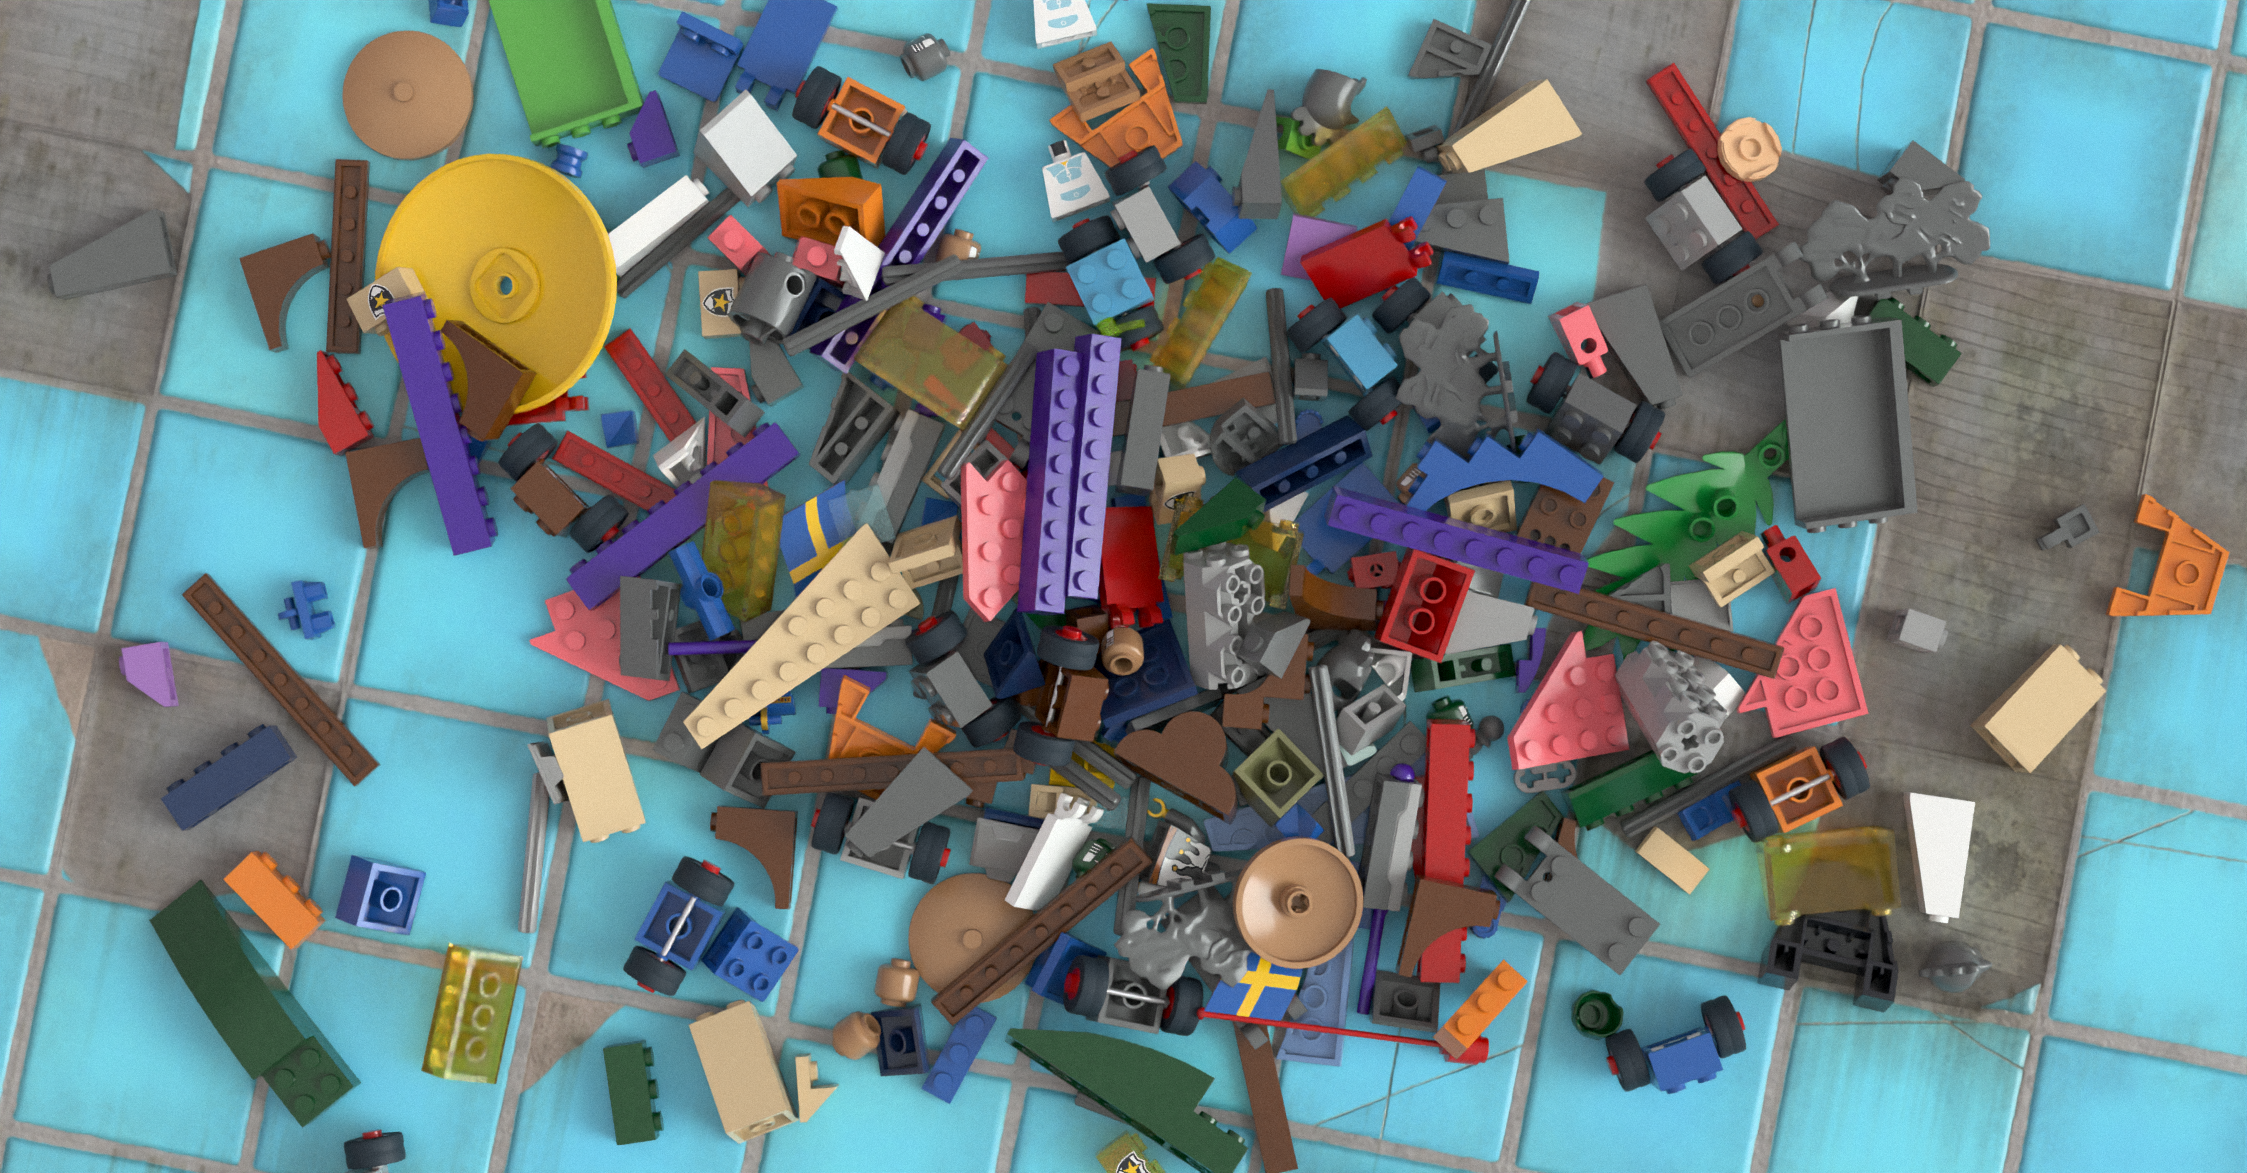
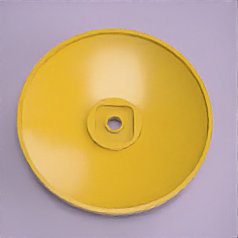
M507 154L473 155L446 164L429 174L407 194L392 216L381 241L376 263L375 281L396 267L413 268L428 299L432 298L436 317L432 319L436 331L442 329L446 320L463 321L537 373L514 414L543 406L569 390L587 372L603 347L614 316L617 294L616 264L612 245L599 214L588 198L568 178L553 168L525 157ZM505 277H509L512 281V290L507 295L501 290V282ZM388 333L384 335L385 340L398 362L391 334ZM442 333L445 341V349L441 350L445 362H450L454 373V380L450 381L453 393H459L464 411L468 395V378L465 364L456 346Z

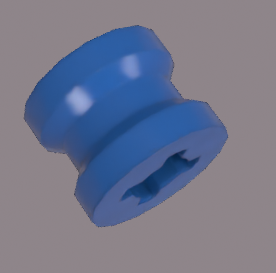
M557 143L556 160L551 162L550 168L571 177L581 178L583 173L581 165L583 161L587 160L588 153Z

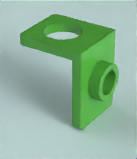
M1276 117L1277 127L1283 126V134L1278 140V150H1286L1316 162L1321 146H1314L1312 144V135L1302 136L1299 134L1297 129L1300 125L1299 121H1294L1292 118Z

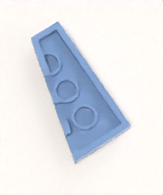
M1355 936L1335 957L1320 965L1308 968L1307 976L1298 996L1308 1011L1296 1020L1291 1017L1289 1022L1346 1028ZM1291 1028L1286 1029V1034L1276 1059L1342 1066L1345 1035Z

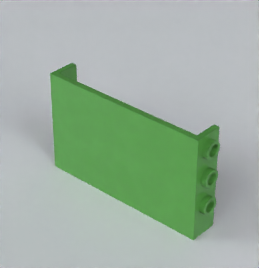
M489 0L532 133L530 139L535 146L541 145L543 149L556 146L557 143H561V138L570 135L575 139L589 135L591 133L590 129L603 125L604 129L615 127L622 123V118L640 112L644 101L611 0Z

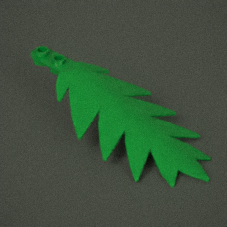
M1786 419L1745 455L1735 451H1719L1702 456L1703 461L1720 467L1719 469H1706L1675 475L1647 484V491L1683 510H1659L1615 518L1613 520L1614 525L1651 544L1630 546L1587 558L1588 567L1623 577L1594 591L1607 594L1661 563L1670 564V582L1684 581V576L1687 580H1698L1699 578L1694 576L1689 565L1717 548V543L1720 546L1741 531L1755 535L1756 502L1766 524L1770 526L1773 519L1774 502L1773 491L1768 477L1789 459ZM1774 448L1776 453L1773 457L1768 458L1764 456L1765 450ZM1592 625L1587 626L1583 635L1585 652L1600 647L1618 636L1624 660L1628 654L1635 651L1641 640Z

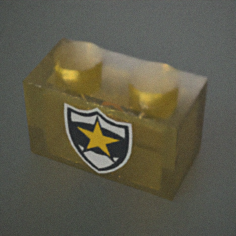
M1128 1130L1096 1152L1095 1157L1107 1173H1166L1156 1159L1152 1162L1144 1153L1147 1146L1137 1133L1131 1136Z

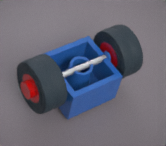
M684 856L675 870L672 879L664 883L634 939L652 950L635 946L623 967V970L629 976L638 981V986L652 993L656 990L665 995L674 996L686 975V971L676 963L691 971L697 967L727 912L721 907L734 887V882L719 872L721 870L720 867L707 860L700 862Z
M1724 995L1701 1004V1013L1705 1024L1704 1029L1699 1027L1640 1048L1637 1038L1631 1029H1626L1606 1037L1605 1042L1609 1054L1606 1057V1061L1612 1076H1617L1625 1092L1650 1084L1651 1080L1654 1087L1661 1092L1666 1091L1667 1094L1684 1090L1686 1088L1685 1083L1697 1080L1698 1083H1704L1717 1077L1716 1072L1723 1070L1719 1057L1726 1058L1746 1050V1041L1743 1034L1745 1025L1740 1012L1735 1011L1729 998Z

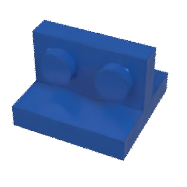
M1061 932L1058 940L1038 956L1025 984L1032 987V991L1038 995L1064 1005V983L1074 958L1078 955L1098 958V955L1106 956L1107 952L1082 941L1069 932Z

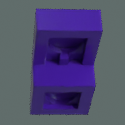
M1535 628L1534 634L1530 635L1529 660H1516L1515 693H1525L1537 673L1544 651L1546 628Z

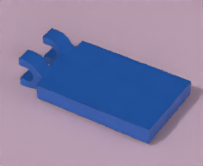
M768 0L737 63L738 68L745 70L735 86L737 92L741 94L747 90L751 94L756 80L772 87L764 103H766L767 107L778 111L787 91L796 95L838 10L837 6L825 0Z
M1363 462L1359 463L1335 485L1336 487L1399 503ZM1333 487L1293 522L1290 528L1295 534L1279 548L1281 553L1288 558L1301 546L1314 560L1306 568L1315 576L1324 568L1333 574L1372 539V537L1327 525L1324 515Z

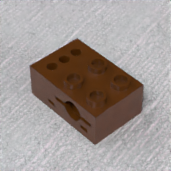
M1603 477L1585 503L1561 490L1538 484L1515 532V536L1581 553L1614 482Z

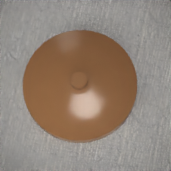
M396 31L374 39L355 56L344 79L343 107L351 128L371 149L386 157L397 160H421L444 151L462 134L470 119L473 108V85L464 62L445 42L430 34L419 31Z
M1303 836L1287 837L1274 841L1256 852L1242 869L1233 895L1235 923L1246 944L1266 961L1291 969L1314 967L1327 962L1340 953L1356 933L1363 911L1361 881L1349 859L1328 843Z
M983 873L955 875L934 886L917 905L909 927V950L916 970L922 979L937 993L942 991L1034 915L1033 910L1014 907L1005 901L1012 886L1008 882L987 878V874ZM1034 960L981 1003L998 999L1015 989L1027 976Z

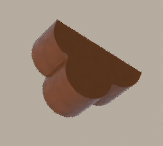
M1185 712L1174 717L1166 725L1162 734L1153 730H1139L1128 734L1119 742L1114 750L1116 759L1136 774L1145 777L1225 823L1232 824L1238 809V799L1234 782L1225 770L1229 758L1226 737L1222 727L1213 717L1202 712Z

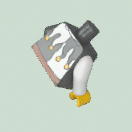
M1152 799L1162 805V810L1158 814H1153L1149 810H1147V813L1154 819L1162 817L1165 819L1164 821H1158L1148 847L1147 855L1152 859V863L1140 872L1139 879L1142 881L1138 885V894L1168 887L1167 880L1175 878L1197 880L1198 872L1206 870L1220 871L1218 864L1209 861L1212 849L1205 845V836L1195 821L1173 808L1168 810L1161 799ZM1184 894L1176 895L1174 898L1181 897Z

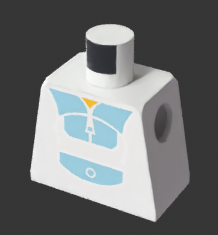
M1033 0L1037 49L1097 35L1095 22L1085 0Z
M1066 140L1058 141L1048 146L1053 163L1042 167L1052 222L1110 202L1109 193L1085 152L1071 156Z

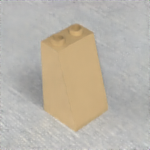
M1548 79L1529 81L1436 147L1440 152L1438 159L1447 171L1471 173L1575 139L1582 135Z
M2061 644L2052 645L1970 725L2015 772L2031 773L2106 692L2100 685L2103 682L2100 676L2090 668L2086 670L2078 662L2080 659L2079 655L2068 645L2064 647Z
M609 699L547 717L548 734L557 762L564 775L563 781L582 841L590 840L591 843H597L609 838V834L618 831L630 833L638 830L641 824L646 823Z
M745 1000L732 1002L726 1006L727 1010L717 1014L707 1012L696 1017V1022L689 1024L725 1133L738 1144L799 1121L757 1009L750 1001L745 1002Z

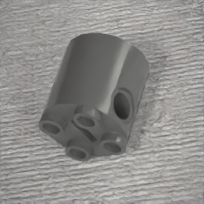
M758 252L728 314L731 321L739 327L740 335L756 345L763 346L766 341L783 344V340L791 335L817 279L813 272L793 265V258L784 253L776 252L773 257Z

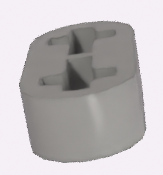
M1570 761L1517 769L1514 773L1513 781L1515 786L1525 793L1560 789L1570 786L1574 782L1576 770ZM1558 764H1561L1563 769L1569 770V775L1564 776V782L1562 783L1559 782L1558 778H1547V772L1556 771ZM1526 769H1530L1531 774L1542 773V779L1532 781V787L1530 788L1527 787L1526 783L1520 782V777L1525 775Z

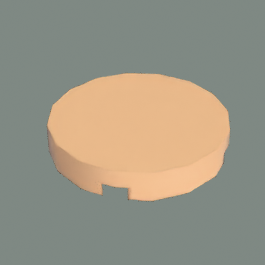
M1746 117L1737 119L1723 130L1718 139L1717 152L1720 163L1727 173L1741 181L1755 182L1764 179L1775 171L1778 166L1779 157H1781L1782 147L1778 135L1770 125L1765 122L1761 123L1756 118Z

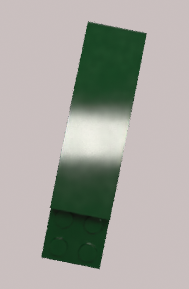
M202 880L198 881L149 920L179 974L235 1057L253 1080L261 1076L264 1078L302 1128L312 1123L361 1084L353 1071Z
M1010 1028L1006 1035V1043L1200 1173H1233L1249 1149L1243 1145L1245 1142L1243 1137L1232 1130H1228L1225 1133L1216 1127L1218 1121L1203 1111L1199 1115L1194 1112L1215 1078L1186 1062L1148 1047L1089 1032Z

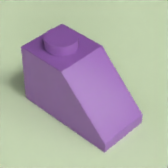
M155 642L121 648L123 656L119 657V666L122 675H126L127 681L164 707L179 706L168 642Z

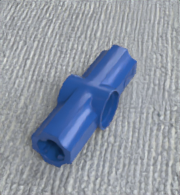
M694 541L668 552L683 583L680 589L681 599L688 608L696 610L710 641L735 630L721 600L724 592L722 581L715 573L708 572Z

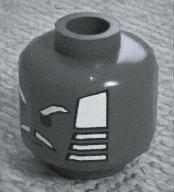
M925 33L904 45L900 60L910 78L916 77L920 81H926L946 70V57L950 56V51L942 38L937 40L932 34Z

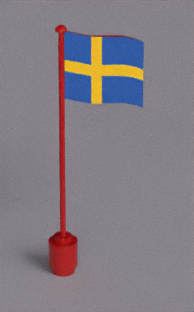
M1028 468L1020 472L1026 480ZM845 479L777 518L779 543L794 584L795 597L809 585L816 575L856 533L847 506Z
M1253 952L1247 957L1248 972L1241 981L1232 988L1223 982L1220 976L1219 982L1206 1007H1201L1197 1010V1017L1200 1020L1207 1017L1438 1047L1439 1054L1443 1055L1445 1062L1476 1066L1478 1063L1486 1062L1489 1052V1040L1487 1037H1481V1034L1456 1060L1435 1040L1281 1021L1297 990L1303 969L1277 966Z

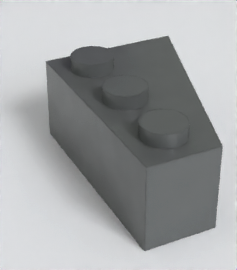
M1503 198L1434 205L1413 246H1418L1428 241L1434 251L1442 253L1448 251L1509 264Z
M850 372L847 374L842 373L841 384L836 397L832 400L831 410L825 427H822L809 462L812 468L834 485L844 479L845 485L848 483L900 415L897 409Z
M620 576L619 665L621 675L664 681L670 680L673 655H668V642L675 641L682 584Z

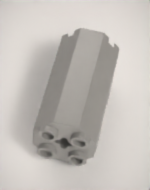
M1223 542L1183 553L1189 662L1194 684L1208 690H1217L1218 683H1227L1228 689H1237L1255 681L1258 675L1261 676L1264 673L1256 670L1239 657L1237 653L1250 627L1256 624L1253 621V617L1262 613L1265 607L1263 568L1260 565L1254 564L1249 559V547L1242 544L1235 545Z
M1651 641L1648 647H1645L1640 654L1637 651L1628 654L1615 674L1616 681L1620 687L1621 697L1662 766L1681 773L1689 771L1692 773L1701 772L1712 762L1724 743V736L1720 727L1727 717V710L1714 699L1716 696L1714 690L1704 685L1705 675L1692 665L1695 661L1692 656L1680 650L1676 653L1668 650L1657 641Z

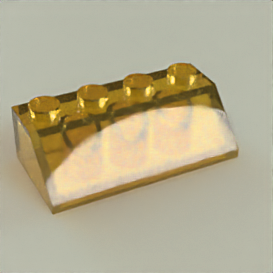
M1387 106L1280 181L1281 195L1295 214L1316 218L1325 211L1322 205L1332 198L1335 202L1340 201L1352 192L1349 186L1358 180L1362 184L1367 182L1378 173L1375 169L1385 161L1388 165H1391L1404 155L1402 149L1405 148L1407 141Z
M1217 257L1214 264L1209 262L1205 265L1199 275V278L1204 281L1198 291L1190 290L1182 304L1187 308L1182 318L1174 317L1166 331L1170 338L1164 347L1158 344L1149 360L1154 363L1153 366L1162 367L1163 373L1170 374L1169 382L1181 389L1187 387L1248 285L1252 272L1220 257Z
M714 480L710 482L702 560L708 572L715 573L722 581L724 592L721 600L727 612L747 622L771 611L786 495L761 483Z
M448 943L421 1071L448 1080L497 1083L523 961L522 956L477 946Z

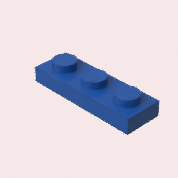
M1444 251L1437 284L1531 304L1539 279V271Z
M976 1006L960 1019L921 1089L950 1104L997 1017Z

